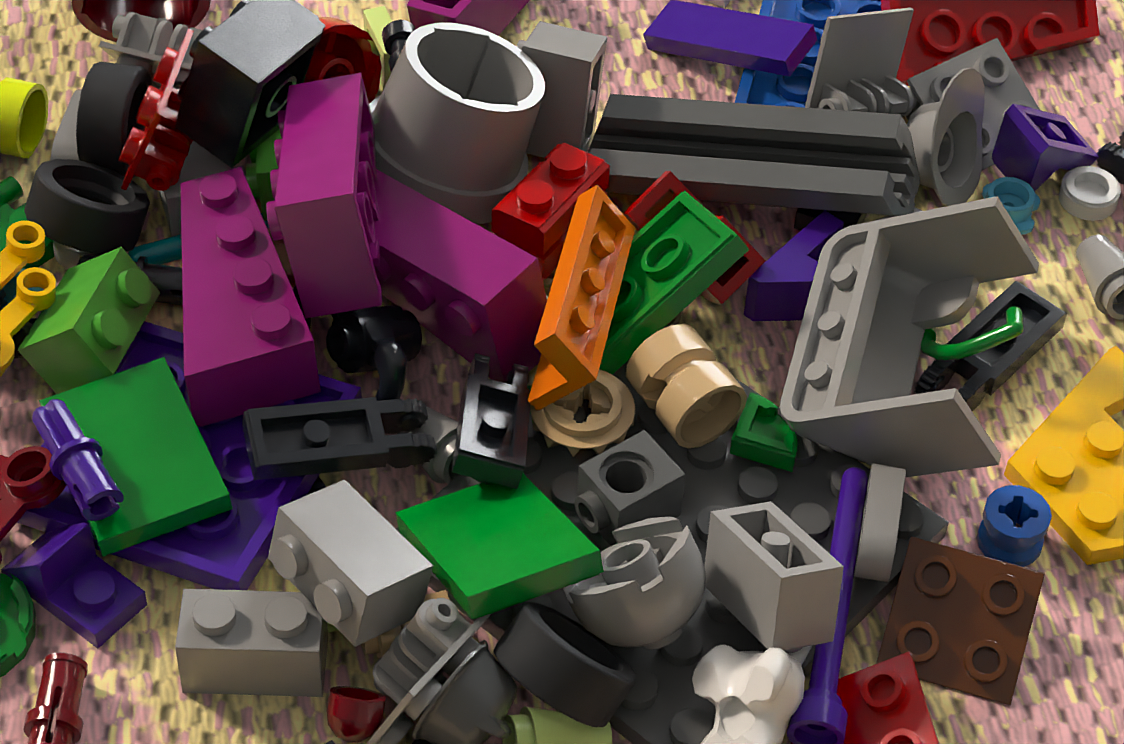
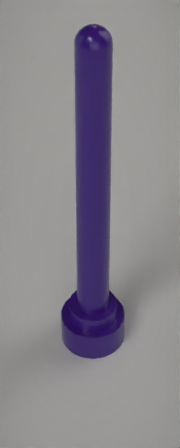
M851 467L842 475L830 555L844 566L834 640L815 645L808 690L804 691L803 699L796 712L791 716L787 727V737L793 744H844L848 714L842 706L841 698L837 695V687L868 485L866 472L858 467Z

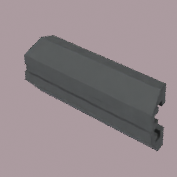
M610 94L588 153L604 159L610 165L609 187L605 191L614 194L641 196L665 171H671L700 201L901 216L914 213L915 195L918 194L920 185L911 132L901 114Z

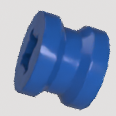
M1009 485L994 490L987 497L983 511V520L980 523L976 537L978 547L985 557L1022 567L1030 565L1040 556L1044 536L1047 534L1052 517L1050 506L1042 495L1027 487ZM1016 523L1020 524L1022 527H1016Z

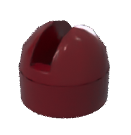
M332 687L329 690L326 709L328 726L336 737L348 743L364 741L380 727L386 697L379 692L360 687Z

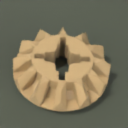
M599 369L595 381L541 410H536L530 405L533 430L541 431L544 434L548 448L560 444L566 446L573 457L580 449H593L599 455L603 453L608 444H619L624 441L627 430L630 426L634 425L635 403L630 390L620 379ZM588 399V408H591V414L587 417L586 422L576 423L574 414L578 411V407L582 406L583 400Z

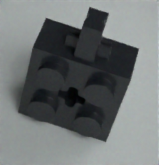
M295 0L240 1L228 19L216 28L212 26L206 27L194 40L189 52L190 57L193 58L190 73L181 85L177 95L181 105L174 127L233 168L279 130L278 111L286 110L289 86L304 83L314 50L321 41L326 25L319 20L317 15Z

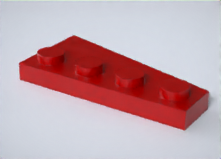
M881 0V11L909 7L914 9L896 76L897 80L909 86L907 83L909 78L995 38H998L1010 60L1016 61L1089 43L1100 35L1096 0Z

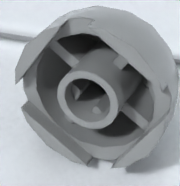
M674 517L648 518L612 531L617 544L600 552L604 572L563 588L574 614L585 630L599 640L614 646H644L646 649H658L669 645L681 635L682 627L694 616L705 592L706 571L700 551L688 526L686 525L683 530L679 519Z

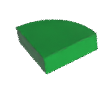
M750 392L731 439L729 454L793 472L797 453V437L795 432H792L786 421L778 414V407L773 402Z

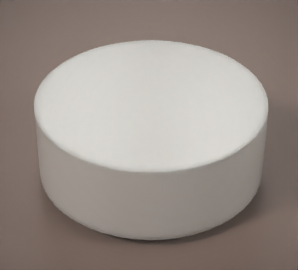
M1080 166L1069 170L1064 175L1059 191V201L1068 213L1077 218L1091 221L1102 220L1112 215L1116 210L1121 187L1117 179L1109 172L1098 167Z

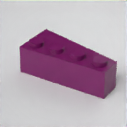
M356 73L290 85L286 110L278 111V123L282 138L274 141L278 169L271 170L270 172L274 201L267 202L266 213L271 236L274 241L284 240L305 318L381 306L382 290L374 268L380 266V247L378 240H375L374 221L379 220L374 181L377 180L375 126L362 74Z
M238 167L180 183L184 379L191 413L197 427L243 415L244 411L248 409L271 407L285 401L321 392L313 337L242 168Z
M376 169L377 180L374 181L379 220L374 221L375 240H378L380 247V266L374 268L377 279L380 282L382 295L395 305L402 307V310L412 312L419 324L469 363L472 362L475 353L490 357V373L488 378L505 383L506 376L514 364L529 367L528 370L531 371L539 363L541 352L534 346L547 303L538 258Z

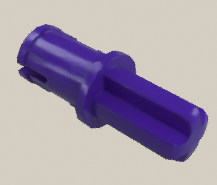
M52 399L45 406L36 408L32 415V421L52 454L49 463L50 470L57 479L63 480L68 486L82 516L89 521H98L114 514L120 508L117 502H123L124 497L101 459L103 451L99 442L94 438L84 436L64 401Z

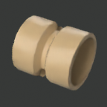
M686 324L671 325L651 335L634 351L627 364L626 377L647 406L656 410L655 414L679 446L695 448L714 441L730 429L739 419L745 408L747 395L742 386L722 363L716 362L713 351L695 329Z

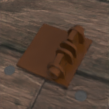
M911 536L876 664L910 652L919 680L1011 706L1045 573Z

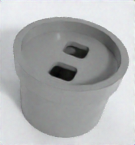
M433 23L417 28L407 38L382 94L369 104L375 126L376 169L475 224L492 222V209L527 175L528 157L526 150L545 92V82L541 71L532 59L518 47L483 29L458 23Z

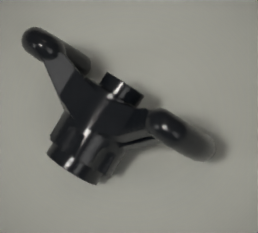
M295 284L293 292L305 318L298 290ZM398 305L375 306L331 314L334 320L327 332L326 346L332 360L346 373L377 370L380 382L375 395L376 400L400 399L405 385L407 362L419 354L422 345L421 327L415 315L408 310H402V307ZM305 318L310 330L311 318Z

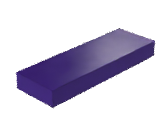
M670 0L643 33L647 49L789 77L818 40L813 24L679 0Z

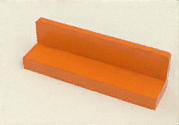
M598 185L580 194L577 198L534 346L541 352V357L528 401L536 410H541L595 381L599 372L635 227Z

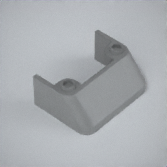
M998 196L852 225L838 231L825 243L819 256L780 401L782 415L798 435L868 465L873 463L906 469L905 477L999 465L1001 453L956 388L910 395L925 329L951 325L963 319L974 305L979 283L1038 272L1039 262Z

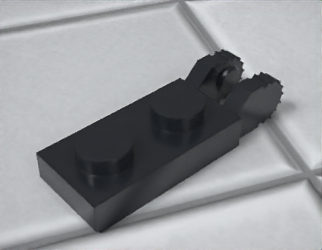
M1015 281L946 344L961 343L1007 324L1006 311L1013 306L1020 308L1022 311V334L991 349L958 360L935 359L932 365L928 366L920 376L914 392L920 394L940 391L949 383L956 372L967 380L958 392L971 411H973L980 405L986 394L991 396L1063 328L1067 313Z
M475 353L461 396L452 472L469 476L481 483H495L518 489L526 462L531 405L528 401L531 390L527 389L529 367L514 364L506 376L505 383L488 379L490 357Z
M376 397L254 408L244 411L242 428L253 480L386 467V464L396 469L406 468L410 465L416 467V465L430 462L432 458H435L434 455L437 454L434 437H431V434L427 435L425 432L395 434L401 431H414L416 428H421L423 424H426L425 421L428 420L426 405L422 400H417V398L377 401Z

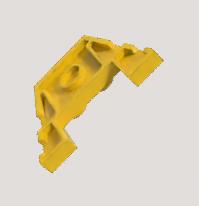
M1117 346L1110 348L1013 454L1008 460L1004 476L1013 485L1030 488L1043 496L1051 510L1050 525L1087 565L1124 558V430L1110 417L1124 410V353Z

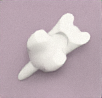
M718 645L705 654L694 670L692 682L695 694L712 702L715 705L716 714L714 727L701 744H781L790 718L796 712L803 699L805 676L801 666L812 646L803 647L794 653H786L781 648H769L766 651H736L730 646Z

